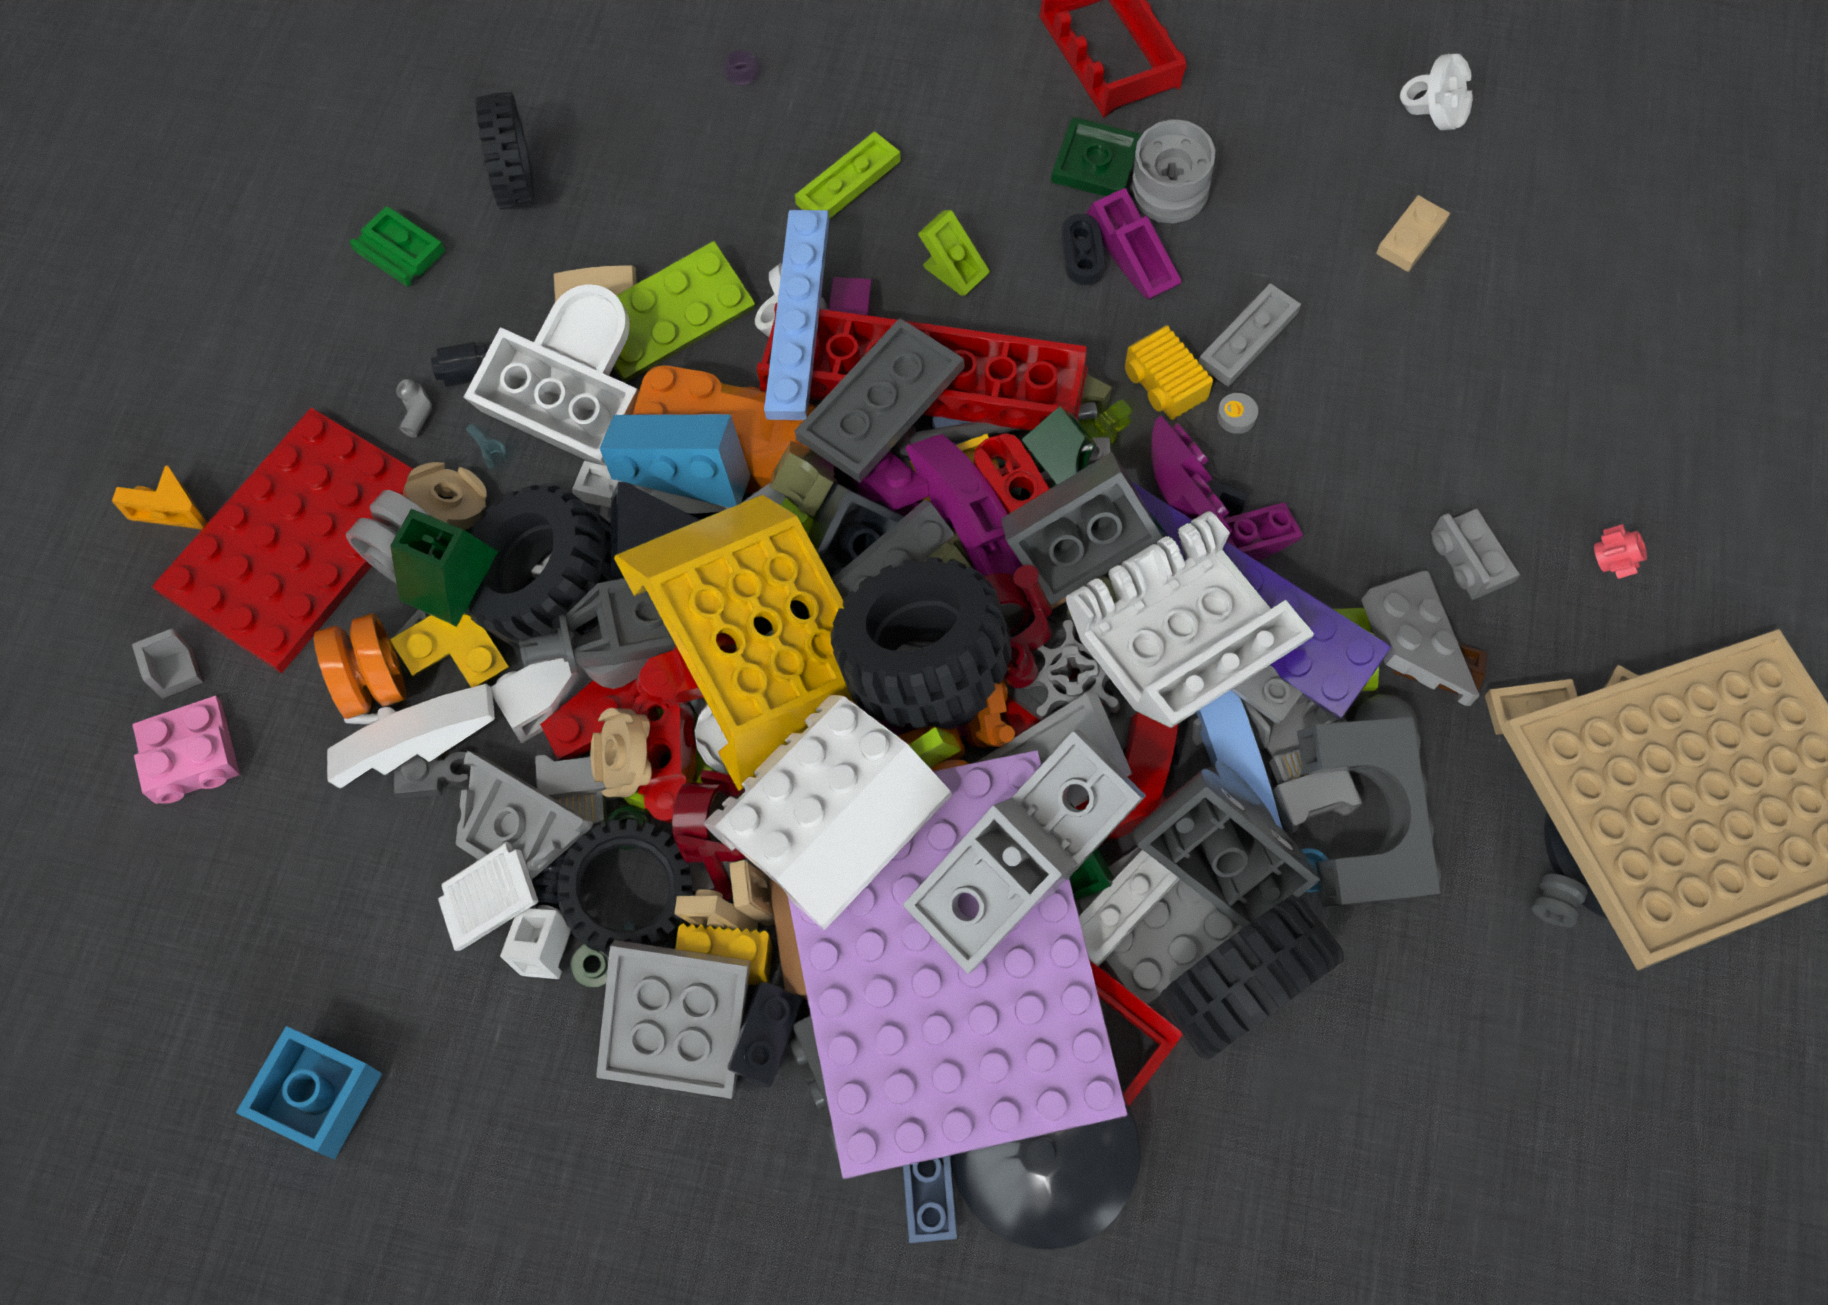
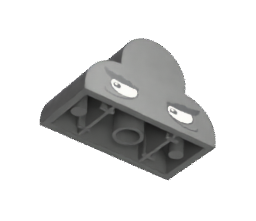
M1220 761L1215 762L1208 769H1202L1133 828V837L1138 847L1243 928L1281 901L1292 895L1300 897L1320 881L1317 872L1296 843L1275 823L1269 810L1254 790L1233 769Z

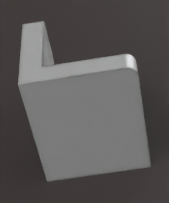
M174 629L166 630L132 644L143 681L162 699L203 683L192 648Z

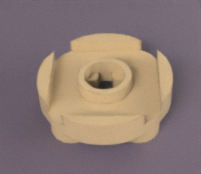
M440 462L426 463L414 468L407 478L402 496L414 502L432 517L463 530L474 526L477 520H482L486 507L487 493L484 484L475 474L462 467L458 468V472L444 469L446 463ZM438 494H440L441 496H444V497H453V498H452V499H443V498L439 497Z
M609 708L598 719V721H606L603 725L602 733H593L590 753L592 774L595 782L604 783L606 790L601 791L604 796L629 797L636 792L639 785H647L651 778V764L646 759V739L650 729L649 721L645 715H637L631 709Z

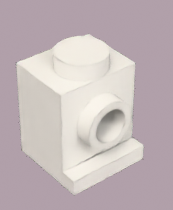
M539 905L537 909L528 908L515 916L500 957L521 976L559 979L562 971L558 966L571 929L567 927L562 917L561 911L548 905Z

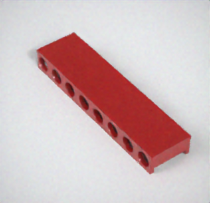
M777 303L774 307L775 318L762 362H758L756 368L760 381V391L765 392L767 391ZM820 309L810 398L824 400L897 320ZM906 321L964 358L965 368L922 415L988 423L1001 427L1032 431L1061 406L1072 413L1078 420L1088 373V366H1086L1087 346Z

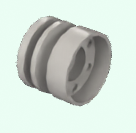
M1171 119L1154 124L1145 130L1138 140L1131 193L1135 205L1145 216L1157 222L1174 224L1187 221L1201 212L1208 200L1216 151L1211 137L1201 127L1189 121Z

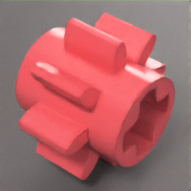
M1624 524L1603 530L1602 541L1594 544L1595 556L1603 572H1615L1618 579L1637 574V568L1640 567L1639 562L1647 560V551L1641 534L1638 531L1626 532Z

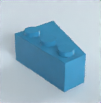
M731 414L614 415L599 448L613 480L728 508L741 504L750 479V472Z

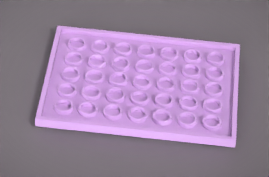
M1038 750L933 771L949 788L952 796L825 931L795 906L788 897L843 1179L1127 1116L1069 878L1052 896L1038 903L987 958L969 974L902 906L989 809L995 804L1012 798L1041 766ZM961 893L958 900L961 912L968 917H976L979 912L977 899L970 893Z

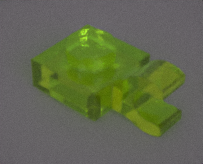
M1122 399L1101 414L1097 411V418L1080 420L1078 422L1091 438H1110L1111 446L1117 442L1116 432L1125 429L1131 424L1132 420L1128 415L1132 413V409Z

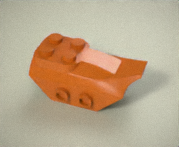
M657 366L652 368L643 378L632 415L731 414L750 472V479L745 493L749 494L756 493L771 482V475L790 441L809 449L796 440L794 432L804 420H767L764 412L765 391H760L756 387L744 388L723 384L716 376L707 372L673 366ZM810 403L808 409V416L816 408V406Z

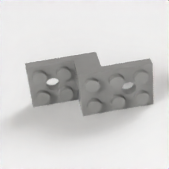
M1079 729L1074 730L1012 798L995 804L989 809L902 906L969 974L987 958L1038 903L1052 896L1146 795ZM1072 784L1082 785L1088 791L1089 804L1084 810L1072 807L1068 801L1067 792ZM961 893H970L977 899L979 912L976 917H968L961 912L958 905Z

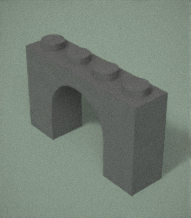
M1413 717L1316 724L1298 730L1297 736L1303 774L1353 771L1363 774L1374 781L1381 789L1390 811L1388 833L1383 843L1374 852L1367 856L1316 862L1317 874L1320 878L1318 882L1322 907L1441 894L1439 887L1441 870L1435 860L1432 842L1434 825L1428 816L1425 796L1427 793V781L1421 771L1419 758L1421 742L1419 733L1415 729Z

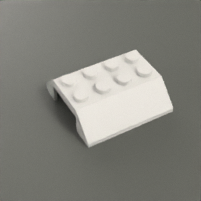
M1210 511L1205 512L1192 520L1190 524L1187 523L1178 529L1186 561L1183 560L1180 549L1175 541L1169 536H1165L1157 544H1152L1125 560L1122 566L1117 565L1110 569L1109 576L1118 601L1115 604L1109 594L1108 587L1099 578L1088 582V587L1082 586L1066 596V602L1081 642L1132 708L1170 728L1305 643L1314 635L1286 600L1272 609L1266 604L1222 550L1230 532L1217 516Z
M830 695L816 709L818 713H812L805 720L808 728L802 734L792 733L785 740L788 745H780L754 771L756 778L748 777L742 783L745 792L738 799L729 797L722 804L725 809L723 811L717 809L703 823L731 851L735 848L781 886L792 903L824 931L952 796L949 788L906 742L846 697Z

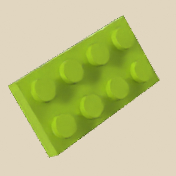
M715 241L616 295L627 310L630 330L627 341L613 367L622 381L626 383L754 310L755 302Z

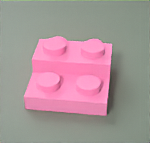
M216 695L132 724L139 752L134 755L142 794L155 804H168L179 801L184 797V794L201 788L212 789L225 784L227 779L240 775L222 701Z

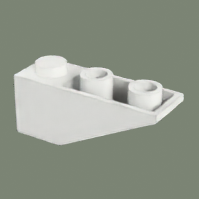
M598 625L593 629L583 630L584 635L589 634L591 631L599 628L600 626ZM560 658L531 664L518 672L506 673L498 679L495 685L491 686L492 695L520 743H523L543 731L540 724L581 690L589 676L582 667H578V673L571 674L568 661L564 662V659Z

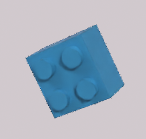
M286 1026L236 1113L335 1160L382 1073L356 1058Z

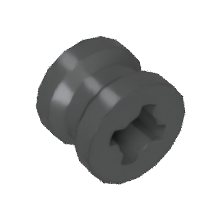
M1546 874L1540 883L1541 890L1543 891L1542 895L1534 900L1532 912L1537 917L1551 924L1562 927H1574L1579 919L1577 907L1585 901L1588 893L1584 885L1569 877L1558 874Z

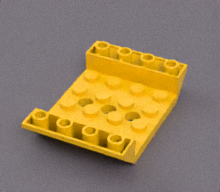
M760 495L615 555L614 559L633 595L637 596L646 591L648 592L728 743L718 751V754L738 791L744 789L742 783L748 777L756 778L754 771L780 745H788L785 740L792 733L802 734L808 728L805 720L812 713H818L816 709L830 695L844 696L857 706L848 691L831 645L833 621L838 609H844L842 605L843 599L797 515L764 495ZM797 600L804 603L808 608L809 618L806 620L797 618L791 611L790 602ZM755 617H764L770 621L773 627L772 636H763L757 632L754 627ZM724 633L730 635L736 643V652L725 653L717 646V634Z

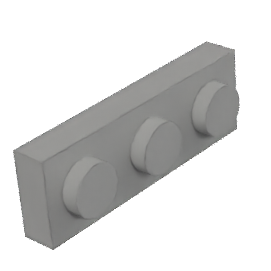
M1270 283L1199 357L1198 363L1202 365L1203 370H1207L1210 375L1229 387L1299 313L1301 304Z

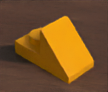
M168 465L164 467L156 491L144 486H136L134 489L116 487L112 502L128 520L203 529L207 525V521L186 488Z

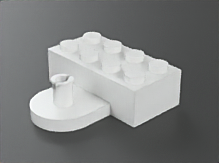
M591 284L581 285L568 290L555 302L534 342L500 327L464 398L478 410L591 463L606 466L599 448L614 415H632L639 394L637 388L609 376L629 335L630 321L625 306L613 292L605 287Z

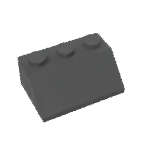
M1113 451L1001 518L1006 541L1023 565H1032L1037 568L1039 572L1038 581L1050 605L1065 598L1078 588L1087 585L1093 579L1106 574L1110 569L1121 565L1125 560L1150 545L1157 544L1163 538L1135 486Z

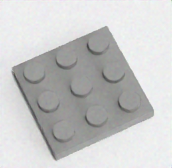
M1137 847L1108 867L1114 879L1142 850L1140 847ZM1180 879L1111 952L1103 963L1117 982L1149 1006L1160 998V993L1170 983L1243 927ZM1104 889L1075 900L1078 917Z
M615 940L610 945L596 1078L732 1099L735 1093L737 1074L729 1071L727 1066L744 1021L751 961Z

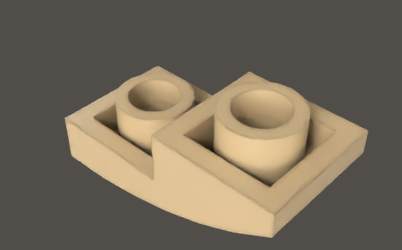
M632 265L602 266L555 273V302L568 290L589 284L605 287L615 295H618L637 284L636 268Z

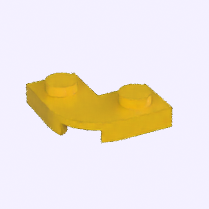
M463 614L457 627L434 616H429L390 639V642L412 676L417 675L449 655L471 688L482 685L509 668L486 630L473 622L471 617Z

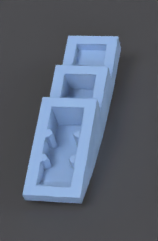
M1230 690L1196 712L1202 725L1201 738L1212 765L1220 761L1233 769L1254 790L1269 810L1275 823L1282 829L1273 793L1241 698Z

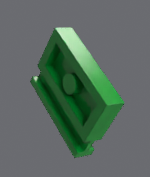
M385 206L361 229L362 234L356 240L352 238L349 241L354 252L406 287L412 284L410 280L416 275L420 276L445 252L441 241L388 206Z

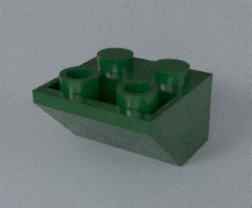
M410 509L390 545L399 600L457 627L484 576L488 573L498 551L461 528Z

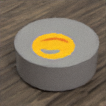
M1232 393L1225 396L1221 400L1217 411L1219 425L1224 430L1234 434H1242L1251 430L1258 416L1256 402L1250 396L1243 393Z

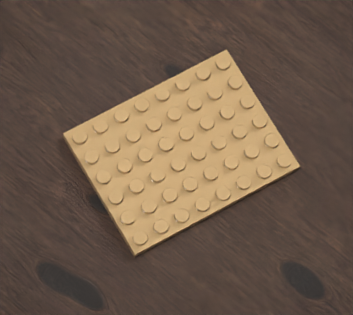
M1780 629L1510 719L1500 727L1637 971L1828 895V703Z

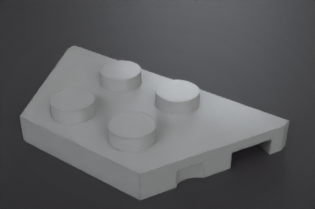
M1421 571L1369 589L1361 601L1374 635L1391 646V650L1384 658L1385 665L1402 674L1413 676L1418 682L1433 690L1441 683L1458 692L1459 703L1471 706L1480 695L1429 572Z
M467 751L464 764L471 766L469 789L461 790V819L457 826L456 845L478 860L504 843L509 842L513 850H521L532 880L592 828L594 822L482 755Z

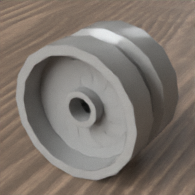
M383 490L370 505L373 519L359 518L346 533V539L363 559L396 583L390 545L410 509L426 515L429 514L404 496L391 490Z

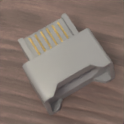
M1299 749L1273 756L1269 762L1278 783L1272 793L1287 834L1296 832L1299 825L1304 823L1306 819L1330 811L1345 816L1355 812L1363 804L1349 771L1303 774Z
M546 755L535 757L537 789L594 822L592 828L601 825V827L606 825V801L615 800L616 797H606L601 793L606 788L603 782H595L591 769V755L586 758L555 762Z

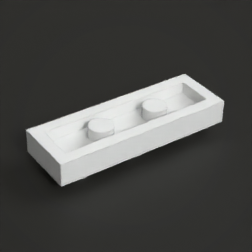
M1141 850L1112 881V886L1104 889L1079 916L1089 960L1096 966H1099L1180 880V878L1144 850Z

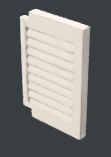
M509 842L504 843L442 883L444 895L438 898L455 951L463 950L539 902L522 852L517 849L513 850Z

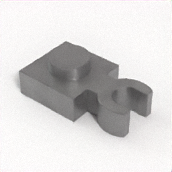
M454 752L448 755L445 760H441V755H439L430 762L418 754L394 769V794L398 799L442 795V783L447 782L458 788L469 786L470 777L468 774H454L455 769L459 765L464 764L466 753Z

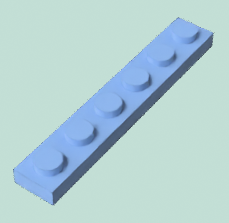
M789 210L764 407L767 420H805L808 417L830 221L828 210Z

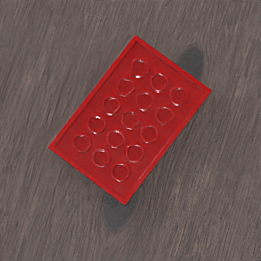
M310 408L151 587L168 601L282 674L311 640L314 632L321 628L372 567L350 545L346 539V533L359 518L373 519L370 505L383 490H391L402 495L407 478L413 468L313 408Z

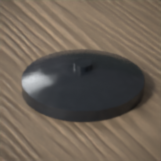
M1124 1096L1123 1099L1127 1112L1125 1117L951 1155L954 1178L968 1207L985 1226L999 1236L1013 1243L1031 1248L1057 1249L1069 1247L1084 1242L1100 1233L1124 1208L1132 1193L1139 1171V1132L1131 1108Z

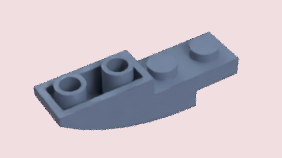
M950 1156L903 1166L909 1243L957 1239Z

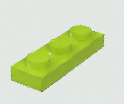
M874 131L796 193V205L802 210H828L830 219L901 162L900 151Z

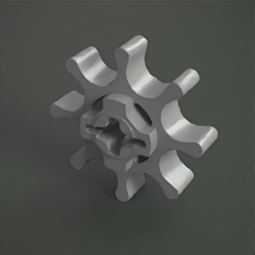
M1064 621L1063 626L1066 631V640L1060 647L1049 649L1042 645L1033 651L1045 658V665L1038 673L1034 682L1024 687V689L1042 686L1048 690L1046 702L1037 708L1038 716L1041 720H1044L1057 707L1066 706L1083 694L1097 692L1100 701L1106 704L1111 712H1118L1120 709L1118 700L1104 691L1105 684L1110 678L1087 648L1075 640L1076 628L1073 621ZM1079 668L1081 673L1078 674V681L1070 682L1068 677L1072 675V669ZM1057 690H1061V691L1065 692L1066 694H1062V693L1058 692Z

